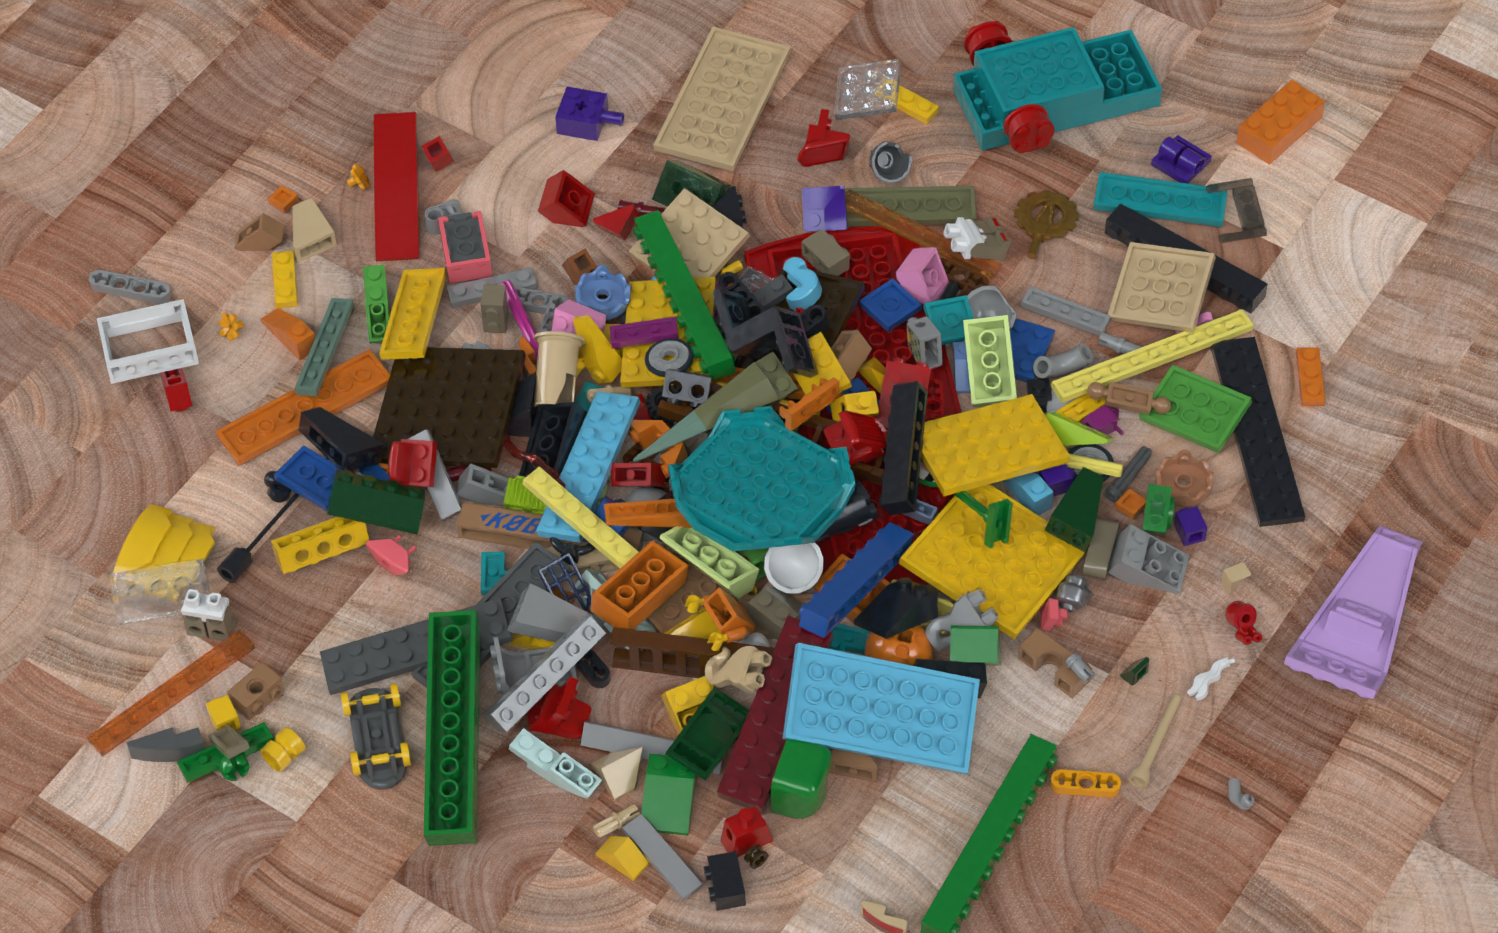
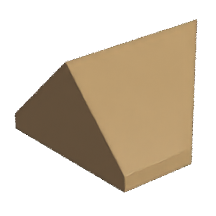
M642 747L611 752L590 763L591 768L602 779V784L614 801L635 791Z

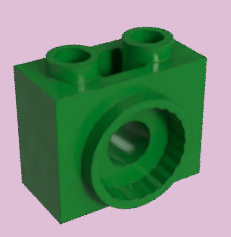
M1148 485L1142 530L1152 536L1165 537L1166 529H1171L1175 497H1171L1172 487Z

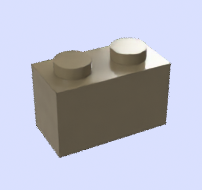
M823 228L802 240V256L818 272L839 276L849 270V252L842 248L835 238Z
M484 284L480 304L483 330L490 333H506L509 315L506 285Z

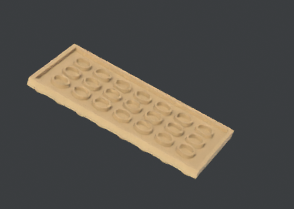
M713 26L653 145L654 151L733 172L791 53V47Z

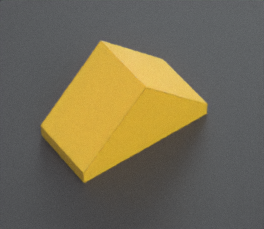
M610 836L596 852L597 857L632 881L649 865L648 860L629 837Z

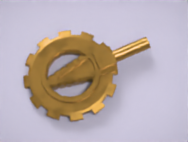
M1042 190L1040 193L1031 192L1027 194L1025 199L1021 198L1018 201L1017 206L1019 208L1014 211V218H1018L1016 224L1020 229L1024 228L1027 231L1026 234L1032 237L1027 253L1028 258H1035L1040 243H1044L1045 240L1049 241L1052 237L1062 238L1067 235L1068 231L1072 232L1076 228L1075 220H1079V212H1075L1076 204L1073 200L1069 201L1066 199V195L1060 192L1058 194L1051 193V190ZM1044 205L1037 217L1033 219L1031 216L1032 210L1037 206ZM1054 207L1058 208L1062 213L1061 220L1053 224Z

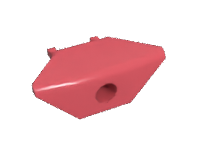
M400 535L394 540L367 541L366 546L379 565L394 575L407 574L409 572L408 564L411 561L408 560V556L416 549L414 545L408 551L397 544L401 539Z

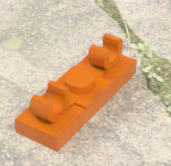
M834 377L829 381L821 378L820 387L812 384V392L805 394L801 401L795 403L789 400L788 409L781 406L779 414L782 418L786 419L785 427L790 431L794 430L839 398V380Z

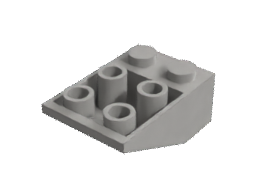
M1131 524L1117 535L1107 573L1126 583L1179 594L1190 555Z

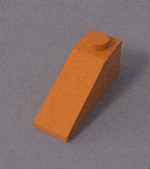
M276 308L260 319L261 323L299 360L308 356L315 340V333L301 319L280 308Z

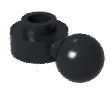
M269 471L264 477V483L268 487L267 495L272 501L277 503L287 501L290 497L291 489L275 480L274 474L277 471Z

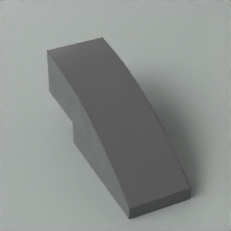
M172 727L126 742L131 759L151 762H176L205 749L199 727L176 735Z

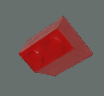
M562 170L547 179L538 212L555 224L585 227L595 193L568 172Z

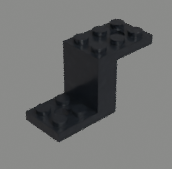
M721 288L713 291L714 305L719 312L720 325L725 332L726 345L731 353L757 359L779 348L783 358L782 364L787 372L809 378L818 375L800 313L774 306L751 318L744 295Z

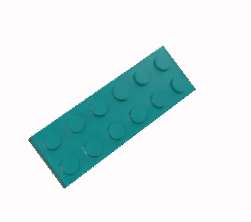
M1099 172L1093 210L1113 212L1121 203L1145 217L1222 227L1228 189Z

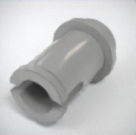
M1074 653L1065 662L1067 669H1071L1082 683L1086 684L1088 683L1087 679L1090 681L1095 676V673L1084 663L1081 655L1078 656Z

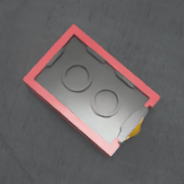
M475 211L473 214L469 212L450 215L448 218L446 216L438 217L449 284L492 277L491 260L481 211Z

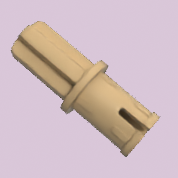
M606 385L605 388L589 389L587 391L589 402L593 401L597 391L631 396L630 387L622 388L621 386L612 387L611 385Z
M632 804L618 813L612 812L610 817L594 824V833L597 837L601 838L616 829L622 830L624 825L640 815V812H634L638 808L635 804Z

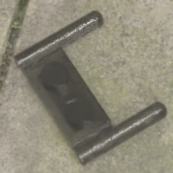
M1252 178L1206 186L1208 193L1233 191L1232 195L1242 231L1222 234L1219 237L1220 242L1226 243L1267 236V230L1264 226L1265 223Z

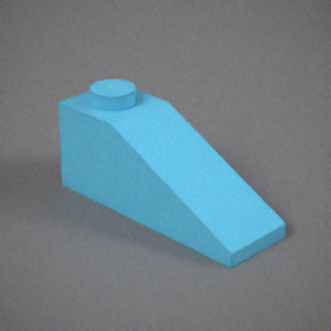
M1033 472L1002 481L1018 501L1035 514L1040 515L1052 508L1054 492L1036 473Z

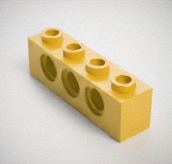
M335 517L271 540L276 562L283 574H286L288 572H295L299 568L310 564H317L319 561L329 557L338 556L351 549L360 548L370 540L365 523Z

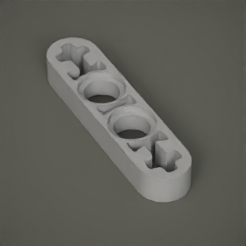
M96 270L89 275L90 286L96 292L156 304H164L171 299L170 287L164 282L104 270ZM118 282L125 283V285L121 288L114 287V285ZM139 286L146 287V289L142 292L135 291V289Z

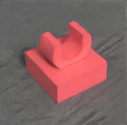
M1049 598L1040 610L1041 630L1050 631L1054 625L1062 626L1063 619H1068V611L1062 608L1058 609V600Z

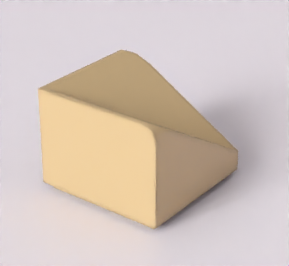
M1244 562L1224 569L1221 584L1228 595L1235 590L1242 579L1251 576V572Z

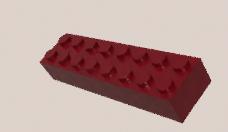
M791 616L786 618L772 653L771 664L765 670L763 687L757 690L717 789L719 798L745 808L755 806L763 815L771 798L773 777L786 743V739H783L795 645L802 643L830 649L834 640L832 631L825 638H822L799 627L800 620Z

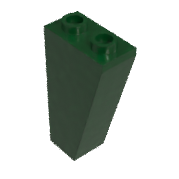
M1083 467L1050 516L1044 531L1086 552L1094 535L1104 477Z

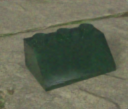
M667 160L652 200L668 207L685 188L713 208L717 201L730 189L731 184L679 160Z

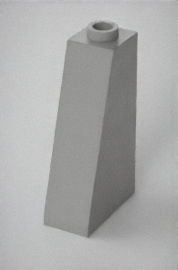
M530 583L520 596L507 630L516 634L556 642L582 616H591L601 628L605 621Z

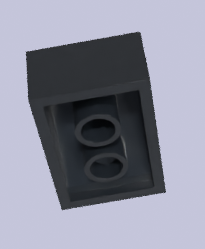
M899 578L896 582L887 585L854 619V625L887 639L937 618L938 593L926 585L912 581L910 578Z

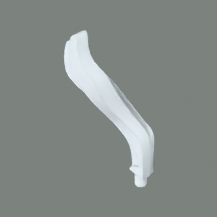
M1227 657L1213 663L1210 671L1197 675L1194 678L1193 686L1187 691L1188 696L1191 697L1197 694L1195 696L1197 701L1204 699L1208 695L1209 685L1218 681L1221 678L1222 670L1235 663V659H1228Z

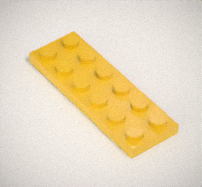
M446 268L403 270L379 352L381 360L425 357L447 277Z

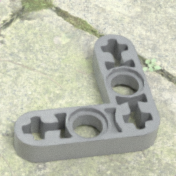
M514 287L525 311L545 314L539 332L552 331V326L548 322L553 320L555 308L559 304L566 302L568 298L560 294ZM535 299H542L544 301L540 305L532 303Z

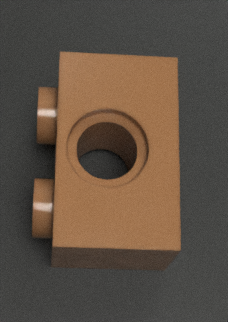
M261 662L228 690L227 693L233 707L248 720H251L255 715L261 714L269 703L277 700L282 695L284 686L282 678Z

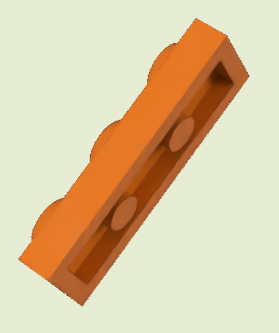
M1297 347L1296 359L1302 406H1324L1325 394L1319 347Z

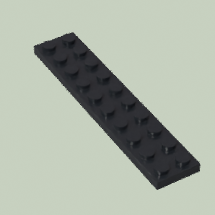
M1255 337L1223 340L1213 344L1211 351L1220 384L1252 398L1251 405L1233 432L1259 527L1304 522L1305 513Z

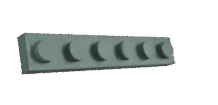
M331 298L294 388L296 395L318 396L353 310V299Z

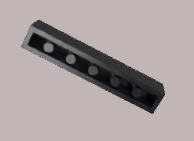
M918 381L893 385V392L890 396L891 410L888 416L887 448L884 455L883 485L879 501L880 505L891 516L916 512L928 395L926 389Z

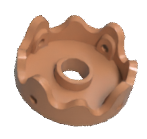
M1183 449L1177 455L1165 457L1162 460L1161 465L1156 469L1155 485L1172 487L1171 497H1175V506L1192 507L1202 503L1209 496L1212 489L1214 472H1211L1206 460H1196L1192 457L1189 450ZM1187 480L1189 484L1181 485L1178 481Z

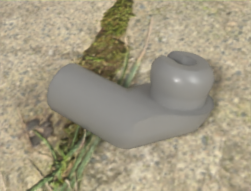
M1230 779L1228 781L1230 802L1241 810L1250 809L1254 804V798L1251 795L1249 796V794L1244 795L1241 793L1239 779Z

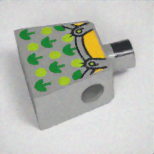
M928 317L910 318L906 322L909 349L916 362L926 363L929 365L928 368L941 366L942 347L940 332Z

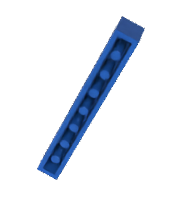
M891 522L883 529L880 528L873 539H869L862 550L859 549L852 560H848L841 571H836L833 579L826 581L819 592H815L808 603L802 605L799 611V616H801L799 627L825 638L899 563L900 557L911 546L914 533Z

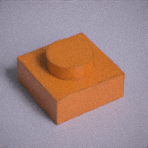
M282 185L268 197V203L283 213H286L299 201L298 194Z
M1129 488L1115 503V508L1134 520L1145 508L1146 499Z

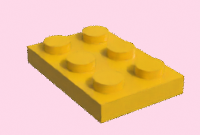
M820 332L810 337L808 342L818 375L809 378L793 373L803 393L812 392V384L820 387L821 378L829 381L834 377L839 380V393L852 387L851 382L823 334Z

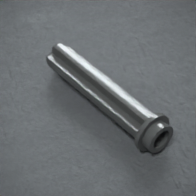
M1142 446L1123 470L1121 477H1118L1112 486L1106 488L1105 496L1109 501L1117 502L1123 492L1151 457L1152 450L1150 448Z

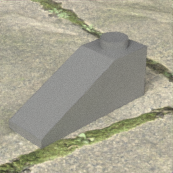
M470 464L459 476L456 494L475 503L504 506L503 502L509 478Z

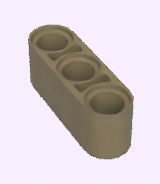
M1100 518L1096 519L1094 535L1088 548L1083 575L1106 580L1120 523Z

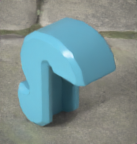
M799 257L789 258L784 263L783 269L788 273L787 279L797 288L787 295L786 300L790 309L796 311L797 307H801L805 310L815 304L820 298L822 287L816 273L807 268L803 259Z

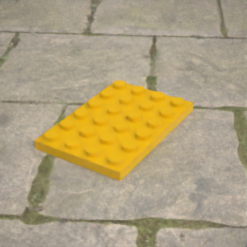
M716 276L693 278L714 320L715 299L713 291L716 290L717 286ZM657 280L629 282L630 301L626 308L625 324L678 316L677 313L673 314L669 305L670 298L666 299L661 288L663 286L662 283L658 284ZM677 322L678 339L687 342L683 333L685 329H680ZM656 342L623 347L620 379L622 388L664 386L665 377L651 373L645 365L646 352ZM667 355L663 359L672 360L675 356ZM693 356L691 365L685 371L702 374L698 363L700 359H695Z
M1032 394L927 421L924 425L921 458L943 496L1070 462L1069 453Z

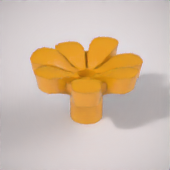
M355 163L352 166L353 169L350 170L353 177L347 179L348 185L352 187L358 184L361 190L371 187L368 176L363 174L365 172L364 168Z
M222 313L219 326L223 327V329L219 333L222 337L227 335V340L230 342L239 337L238 329L243 328V322L237 320L235 314Z

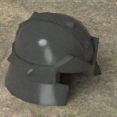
M883 141L871 151L869 167H871L880 180L887 183L899 182L910 172L912 155L903 154L898 144Z

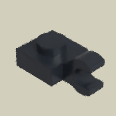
M1049 378L1027 380L1028 395L1032 394L1043 413L1047 414V401H1052Z

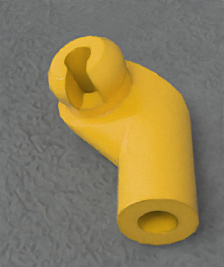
M736 260L721 270V274L725 272L736 274L743 269V265L739 260Z

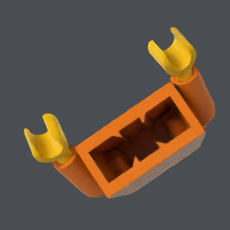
M720 587L711 595L702 596V599L696 595L688 596L685 607H688L687 611L697 613L699 605H703L721 632H713L707 643H714L711 648L713 651H718L723 642H740L754 633L755 624L745 608Z

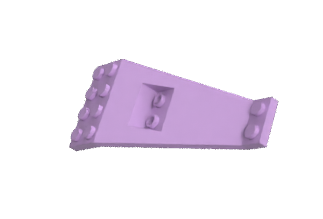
M1379 525L1288 652L1284 664L1290 666L1294 671L1308 673L1317 680L1331 682L1340 689L1356 692L1360 697L1374 699L1385 682L1415 559L1423 541Z

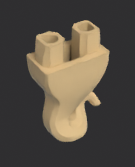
M745 646L737 650L730 658V650L727 647H723L722 652L713 656L705 666L706 679L717 688L734 685L745 693H755L756 688L763 687L765 678L761 673L764 667L770 666L772 656L765 651L758 650L754 646Z

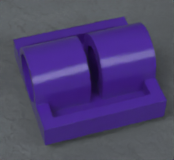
M1178 135L1175 138L1169 136L1162 142L1158 154L1151 161V165L1179 183L1188 184L1211 162L1212 156Z

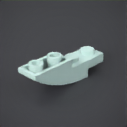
M524 728L509 745L508 749L527 762V768L556 786L580 797L588 799L602 782L601 778L564 752L560 755Z

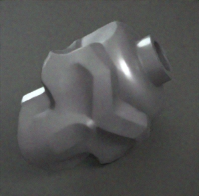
M1080 575L1066 576L1065 582H1061L1057 588L1056 600L1061 604L1060 608L1066 609L1068 612H1074L1075 609H1082L1083 606L1087 605L1090 597H1092V592L1088 589L1090 582Z

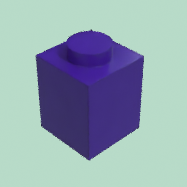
M1067 464L1039 471V476L1054 492L1053 497L1066 493L1075 480L1074 472L1071 468L1068 469Z
M1197 506L1183 508L1175 513L1174 526L1183 546L1206 540L1207 526Z

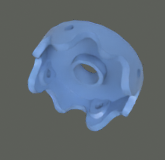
M599 265L595 271L582 274L578 285H575V301L605 314L606 320H610L620 316L626 310L630 301V284H627L621 273L614 275L609 272L605 265ZM598 295H607L608 298H606V299H599L597 296H598Z

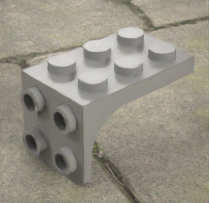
M493 637L494 645H490L497 692L502 691L503 695L550 647L523 652H511L499 645L498 637ZM575 666L556 685L561 687L570 676L577 679Z

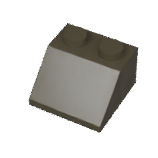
M775 587L764 588L748 602V615L754 623L778 640L787 616L801 619L799 611L803 604L791 594L778 590Z

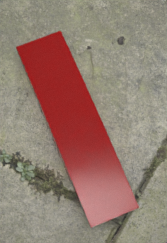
M416 112L374 114L376 262L419 259V164Z

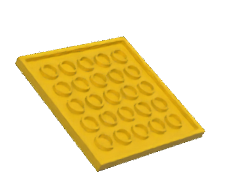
M991 484L966 490V492L987 509L989 504L1005 499L1013 503L1008 543L1004 544L1000 540L994 542L993 548H988L984 544L986 522L983 520V517L958 497L954 496L900 557L899 564L955 601L967 591L972 592L981 588L987 600L978 605L982 612H985L993 607L999 618L992 625L999 626L1000 631L1015 640L1057 590L1058 585L1066 579V576L1072 572L1087 554V551L1083 552L1044 531L1048 521Z

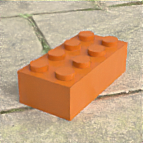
M1291 79L1238 126L1236 143L1270 165L1323 117L1325 100Z
M652 540L592 593L590 611L613 627L634 630L686 583L688 564Z

